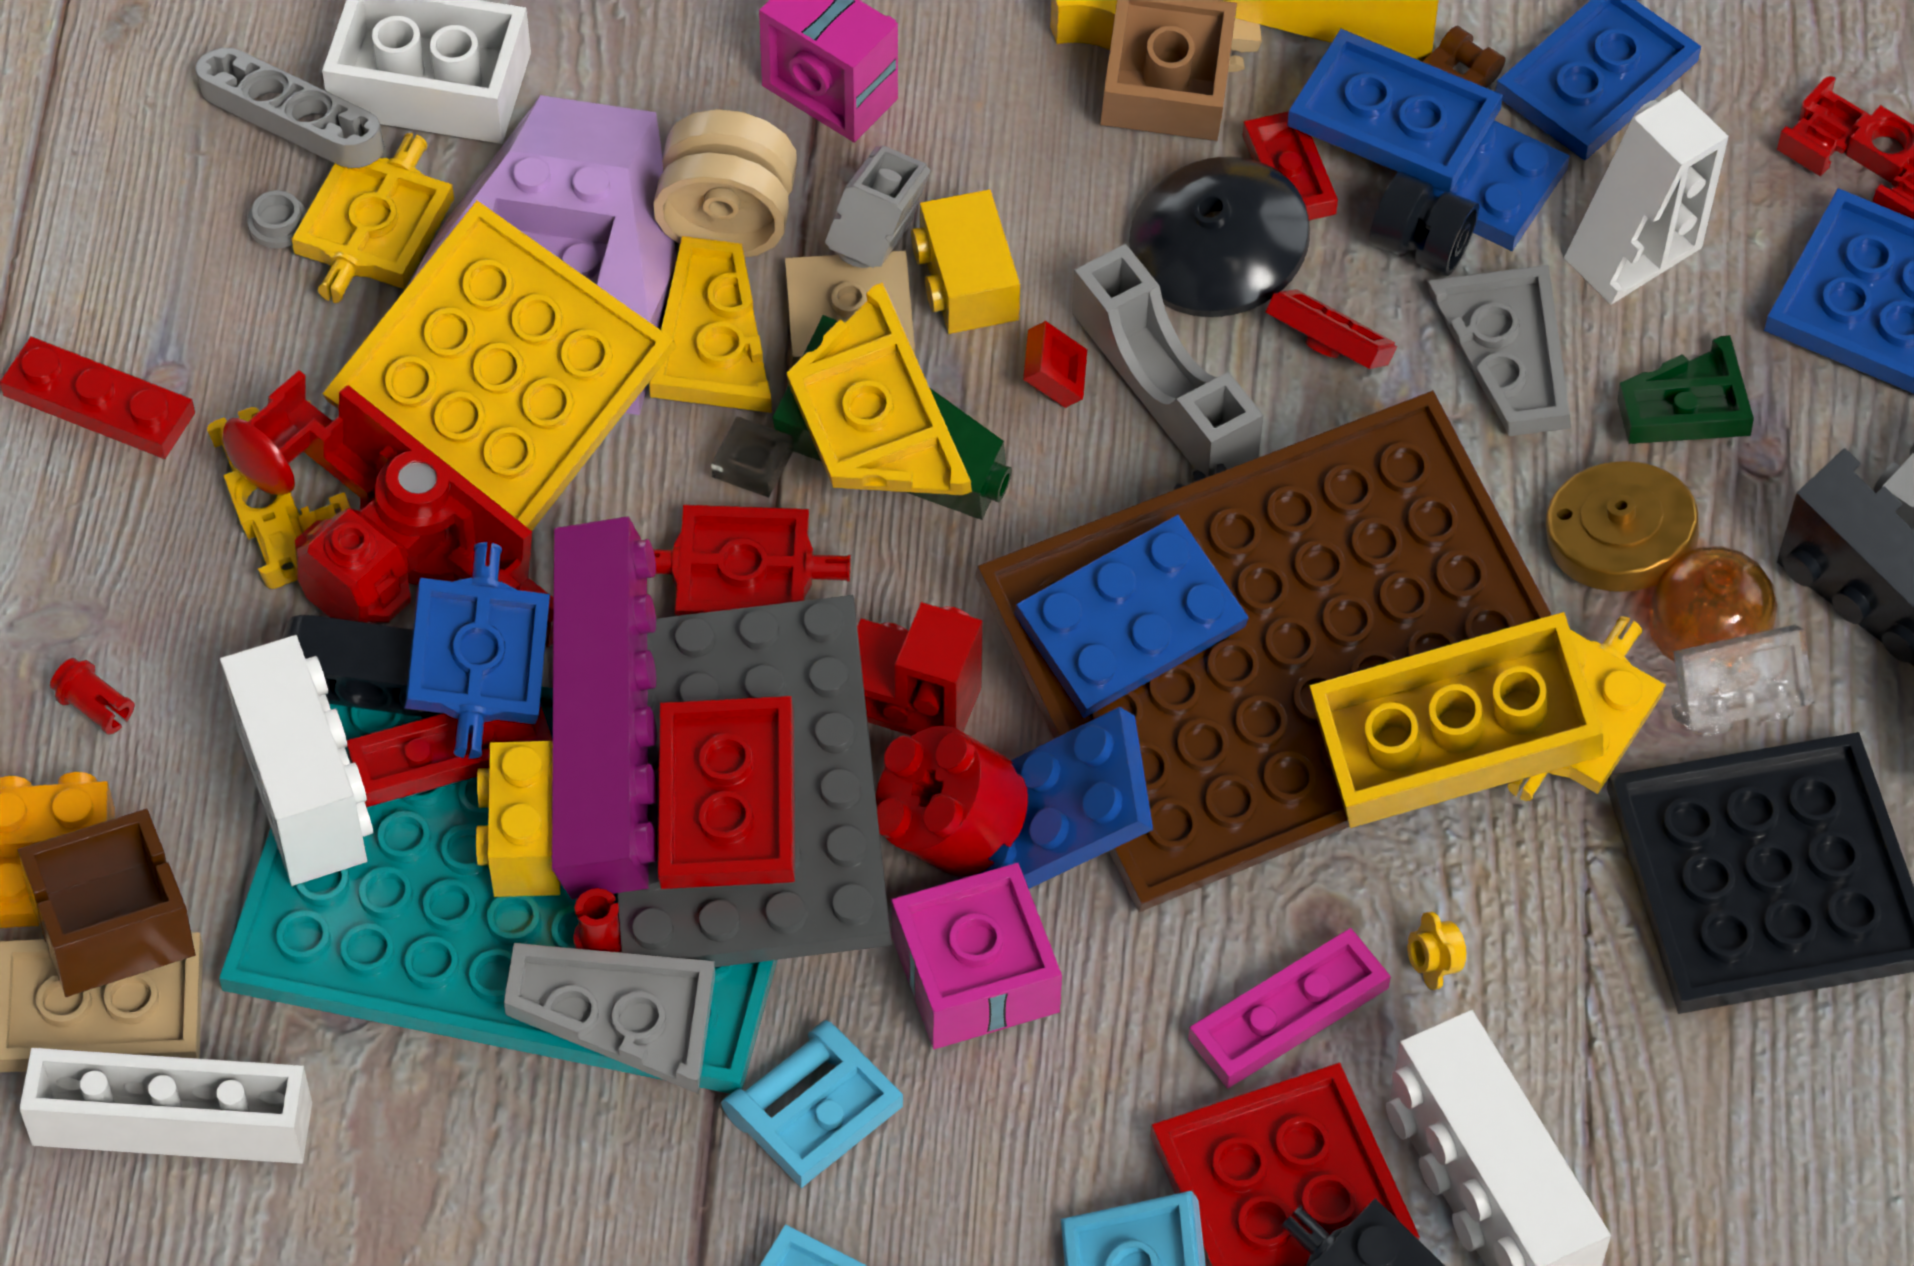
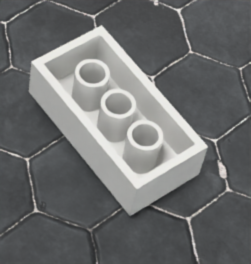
M1474 1011L1465 1012L1400 1041L1395 1071L1392 1072L1393 1082L1389 1102L1386 1103V1112L1396 1134L1403 1140L1409 1138L1420 1155L1419 1167L1428 1188L1435 1195L1442 1193L1454 1212L1452 1221L1462 1245L1470 1252L1476 1250L1485 1266H1602L1611 1237L1610 1232Z

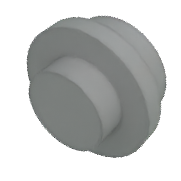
M281 190L266 192L255 200L248 213L247 224L249 233L257 243L265 247L284 248L293 245L292 237L306 215L307 210L289 192Z

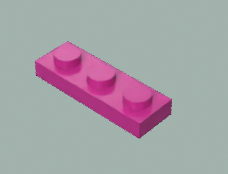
M1349 928L1190 1026L1188 1040L1228 1089L1389 989L1391 976L1353 929Z

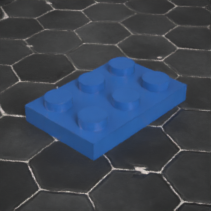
M1590 0L1499 78L1495 92L1503 95L1502 101L1586 161L1628 124L1634 114L1644 104L1655 100L1699 60L1702 46L1637 0Z
M1340 29L1289 109L1287 126L1397 172H1404L1431 183L1433 187L1445 192H1451L1501 110L1503 95Z
M1179 515L1174 516L1016 604L1014 611L1015 617L1083 718L1243 629L1249 618Z
M1118 707L1010 760L1013 762L1011 764L1016 773L1023 777L1027 786L1028 806L1025 821L1011 847L1002 844L989 858L995 863L980 873L1019 863L1027 886L1030 889L1153 830L1136 720L1133 714Z

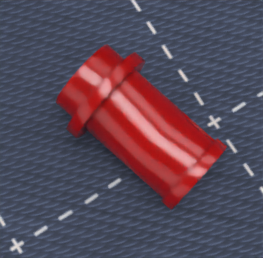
M76 658L66 660L55 671L50 681V688L55 691L57 702L64 706L72 704L99 725L102 731L108 735L114 734L122 728V725L114 719L115 715L113 712L127 722L134 711V702L130 698L124 697L95 674V665L88 660L78 661Z
M595 888L587 890L576 900L575 913L578 917V925L573 936L575 949L622 953L620 920L618 919L619 906L618 903L614 904L615 896L606 889Z

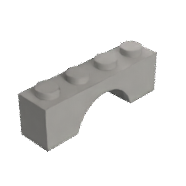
M1127 244L1074 269L1072 314L1194 469L1201 471L1206 477H1209L1216 473L1217 464H1224L1226 469H1230L1259 458L1264 415L1229 372L1219 377L1212 376L1192 359L1171 325L1165 310L1159 284Z

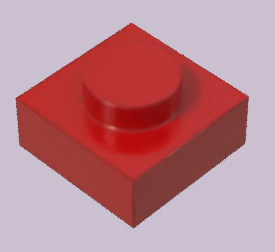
M1044 321L1028 329L1023 380L1067 408L1083 400L1088 349L1047 321Z

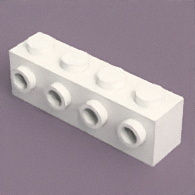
M31 1048L20 1112L32 1146L303 1164L312 1099L304 1066Z

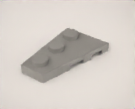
M1549 265L1427 280L1429 295L1508 435L1515 436L1571 429Z

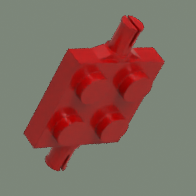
M683 505L682 528L674 543L673 550L653 549L656 563L655 574L672 575L677 591L675 616L805 601V597L812 586V580H841L850 582L851 555H813V547L809 540V509Z

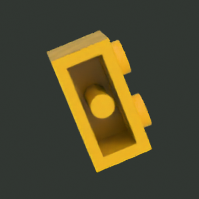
M553 741L490 742V768H478L479 808H489L488 825L477 826L476 856L478 866L489 865L494 897L560 895L561 882L552 870Z

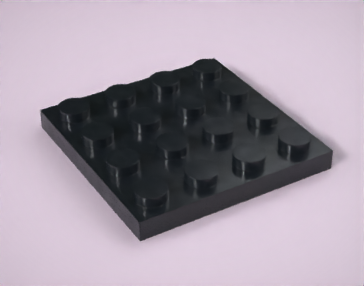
M1859 732L1609 776L1607 784L1608 795L1678 1014L1914 972V886Z

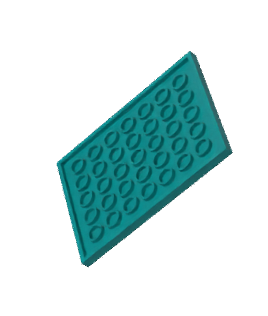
M541 686L540 703L553 739V688ZM329 704L331 710L336 708L346 740L426 719L425 717ZM345 747V750H346L347 755H348V758H349V754H348L347 747ZM477 777L366 807L373 828V834L363 837L367 862L294 886L290 884L272 829L270 828L219 977L222 991L663 1080L506 1015L504 1000L514 943L575 949L573 936L578 925V917L575 913L577 899L571 900L562 884L560 895L494 897L489 865L478 866L476 828L477 826L488 825L489 808H479ZM618 893L613 894L615 896L614 904L618 903ZM778 960L715 967V981L700 1088L729 1094L737 1088L743 1090Z

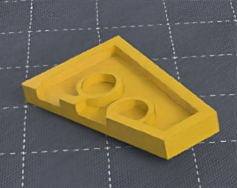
M682 236L661 331L674 339L676 348L650 380V397L772 413L771 394L766 379L763 352L755 321L753 299L742 243Z

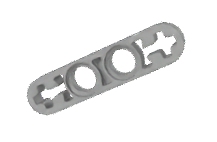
M219 48L204 54L196 63L195 70L199 87L205 100L323 158L347 168H360L377 161L384 152L385 146L380 123L374 114L245 52L234 48ZM280 93L278 97L267 101L254 100L260 95ZM324 114L318 120L310 122L298 121L306 115Z

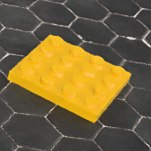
M476 200L322 394L330 404L339 409V392L349 385L533 531L672 354L676 344L673 338Z

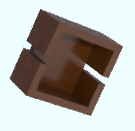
M147 808L17 849L28 896L44 940L47 942L49 954L65 997L196 956L186 905L169 862H166L164 849Z

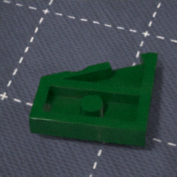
M1731 335L1713 339L1711 351L1689 361L1681 354L1664 362L1659 369L1653 372H1642L1621 382L1619 385L1617 401L1628 444L1751 436L1754 417Z

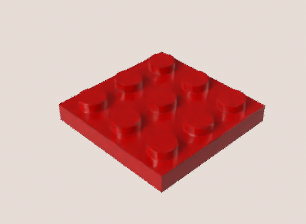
M1340 1062L1151 1124L1150 1137L1174 1193L1192 1191L1199 1200L1206 1266H1305L1307 1258L1311 1254L1281 1227V1224L1300 1205L1331 1234L1333 1231L1349 1225L1376 1198L1418 1240L1420 1238Z

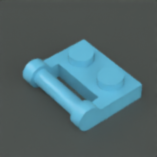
M823 1020L809 1031L808 1042L746 1091L737 1088L721 1102L722 1108L730 1121L740 1131L748 1133L800 1188L804 1187L903 1107V1094L828 1020ZM824 1062L836 1066L772 1118L764 1111Z

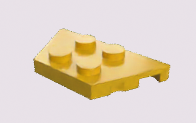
M883 282L876 284L866 293L867 301L846 322L840 319L823 336L821 345L814 351L807 352L787 372L789 387L832 487L950 495L968 494L972 492L971 480Z

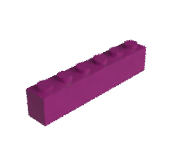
M629 516L554 528L552 870L571 900L578 899L582 893L595 888L606 889L612 894L649 889V863L656 862L658 856L655 830L652 823L648 822V804H653L657 801L656 777L652 766L648 764V746H655L657 742L655 717L652 709L648 706V690L655 689L657 677L652 653L650 650H647V634L654 633L656 630L655 608L651 596L647 594V578L655 577L656 563L650 540H641Z

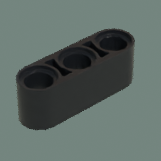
M297 615L287 620L282 639L297 635L305 659L313 656L318 657L328 688L326 697L329 704L425 718L444 714L405 708L413 629L315 615Z

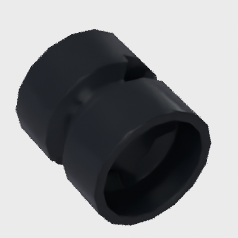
M1398 172L1388 185L1375 213L1369 235L1370 244L1398 256H1403L1412 251L1415 253L1417 264L1449 276L1456 269L1470 242L1479 215V203L1450 191L1436 196L1434 195L1431 183L1407 173ZM1426 225L1431 226V229H1427Z

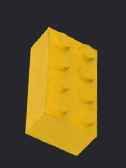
M1565 612L1309 685L1315 714L1350 828L1603 756L1602 727Z

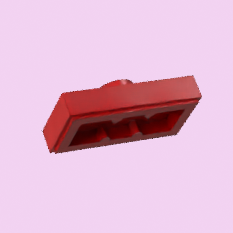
M1298 289L1274 293L1265 313L1306 334L1308 337L1305 343L1313 350L1332 358H1338L1342 354L1368 369L1389 365L1398 347L1394 345V341Z

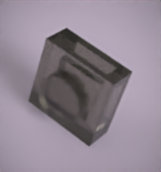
M737 416L711 463L712 477L769 498L794 451V436Z

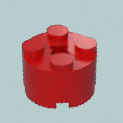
M934 726L921 730L911 737L906 735L899 736L886 749L884 754L885 768L876 790L879 834L896 847L947 874L954 876L978 874L995 863L989 858L1002 844L1011 847L1018 837L1027 813V786L1023 777L1016 773L1011 764L1013 762L1006 756L954 727Z

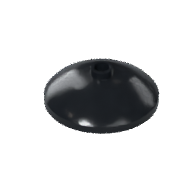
M1231 156L1214 157L1196 161L1175 170L1164 177L1148 192L1133 218L1129 246L1131 251L1159 284L1164 305L1193 316L1223 317L1243 313L1272 299L1274 293L1281 292L1293 280L1308 252L1310 222L1302 196L1293 183L1281 172L1253 159ZM1221 211V213L1215 217H1205L1207 214L1211 212Z

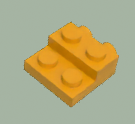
M85 772L66 773L58 779V784L32 786L29 780L22 777H0V928L39 926L28 896L17 849L115 819V806L108 781L98 782L96 777Z

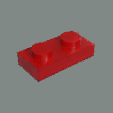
M1289 111L1244 121L1242 137L1251 159L1273 167L1293 183L1305 203L1309 221L1336 215L1338 198L1311 135L1287 126Z

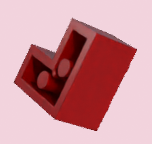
M923 602L919 605L909 631L895 623L884 622L879 624L861 618L857 628L868 723L910 736L934 726H950L964 732L982 688L983 620L973 618L965 611L956 607L944 606L940 608Z

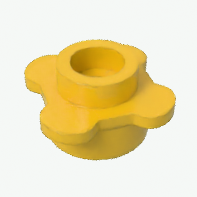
M1433 911L1423 913L1421 916V926L1417 931L1411 932L1408 936V957L1412 967L1418 973H1423L1424 982L1429 989H1441L1444 975L1458 973L1464 968L1466 945L1463 935L1455 923L1452 921L1441 922L1439 916Z

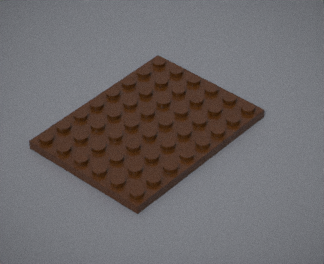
M1434 390L978 565L975 574L1054 739L1118 707L1135 716L1153 830L1110 850L1109 853L1138 913L1349 827L1315 714L1309 685L1552 615ZM1179 515L1248 615L1247 624L1243 629L1083 718L1015 617L1016 604L1174 516Z

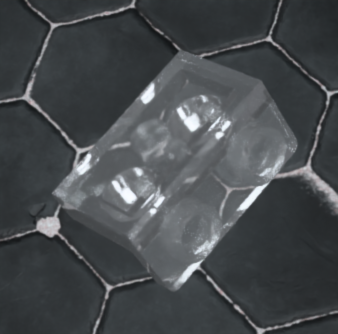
M1796 624L1673 651L1681 703L1671 705L1673 719L1690 730L1695 731L1698 735L1725 733L1733 729V722L1753 717L1763 722L1787 719L1794 715L1793 708L1815 704L1805 631Z

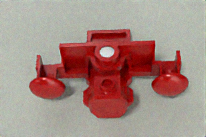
M298 370L268 396V405L248 422L239 418H231L225 423L222 436L226 453L237 471L256 488L272 495H286L292 492L295 487V479L289 464L304 452L360 497V511L348 508L337 513L332 519L316 520L295 539L297 578L306 598L330 618L371 624L389 623L411 603L409 583L418 585L420 578L450 582L458 581L460 578H472L474 546L481 542H488L485 562L487 567L491 544L495 543L502 547L498 582H503L516 590L549 594L529 578L532 531L349 385L339 392V416L334 421L306 400V375ZM551 595L545 642L547 648L553 644L554 597Z

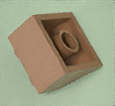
M1117 0L1100 125L1218 141L1237 3L1220 0Z

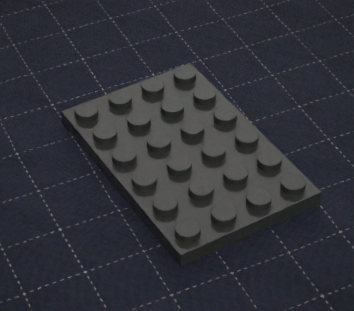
M854 595L657 618L655 632L647 634V650H650L652 653L657 677L655 689L648 690V706L653 711L657 728L656 745L648 746V764L654 770L657 783L656 803L648 804V822L652 823L655 830L658 856L656 862L649 863V889L618 893L622 953L715 961V967L892 946ZM792 696L794 707L795 882L661 889L658 877L660 703Z

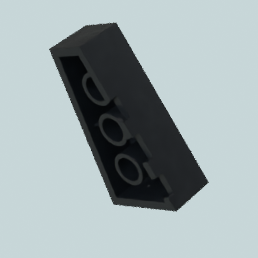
M1844 448L1796 492L1777 563L1785 569L1786 573L1796 583L1810 587L1831 603L1843 619L1852 624L1860 625L1881 641L1893 657L1900 661L1908 662L1914 667V530L1896 513L1903 504L1885 486L1875 493L1854 472L1861 463Z

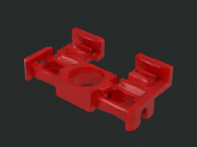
M1828 76L1824 78L1802 102L1798 123L1792 129L1785 126L1781 131L1777 150L1821 177L1831 166L1830 156L1835 151L1843 154L1846 148H1848L1846 156L1892 183L1891 185L1895 187L1890 189L1880 184L1875 190L1872 202L1914 219V125L1882 105L1870 115L1833 92L1835 77ZM1879 137H1890L1897 140L1902 145L1903 150L1894 154L1884 153L1878 150L1872 141Z

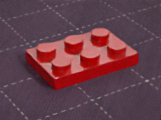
M792 696L660 703L658 877L661 889L795 882L794 707Z

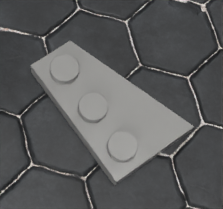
M514 943L504 1000L505 1012L509 1017L699 1094L715 981V961Z

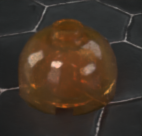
M1724 546L1699 547L1681 555L1662 574L1657 585H1655L1649 606L1650 635L1663 655L1683 669L1698 672V668L1701 666L1708 669L1720 668L1718 675L1734 674L1754 665L1768 650L1778 616V604L1774 585L1759 563L1742 551Z

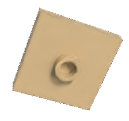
M906 250L891 251L882 266L874 268H860L843 261L839 255L785 258L793 366L802 358L822 315L833 318L836 321L841 319L843 322H846L867 301L866 293L874 285L882 282L915 354Z

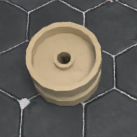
M715 109L696 112L676 122L667 136L662 159L663 173L658 179L653 203L654 218L665 235L678 244L681 243L682 236L742 243L745 258L758 256L774 248L785 232L789 211L788 196L793 190L797 168L796 149L787 135L770 122L739 111Z

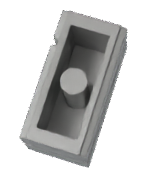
M876 146L844 189L837 208L838 213L833 219L825 240L829 249L838 252L839 257L850 265L860 268L881 267L912 222L919 203L918 199L923 193L931 172L926 166L927 164L887 146Z

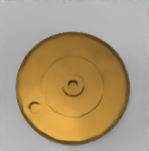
M1616 461L1595 465L1580 471L1565 481L1550 500L1546 513L1548 548L1559 568L1572 579L1586 586L1615 592L1646 589L1673 577L1692 558L1699 538L1697 504L1689 488L1679 478L1657 466L1633 461Z

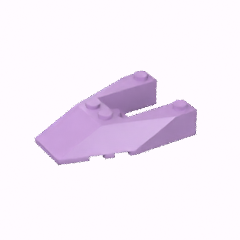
M540 95L441 226L410 283L476 200H478L661 330L677 255L675 241L665 235L654 218L653 203L658 179L663 173V157L656 112ZM648 384L625 413L640 415Z

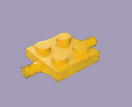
M406 133L395 155L390 159L379 158L372 164L360 168H347L335 163L293 235L294 254L331 266L322 284L318 287L319 294L327 301L332 296L333 303H339L355 276L368 277L405 289L454 201L453 184L425 176L415 168L428 146L421 136L416 134L414 139L413 133Z
M1620 616L1603 644L1590 641L1570 630L1602 727L1603 756L1530 776V778L1527 777L1509 782L1507 787L1514 796H1517L1523 787L1520 799L1531 801L1534 793L1548 773L1571 778L1596 794L1600 792L1662 697L1666 684L1631 665L1625 658L1637 637L1642 633V628L1637 622L1633 621L1627 630L1630 618Z

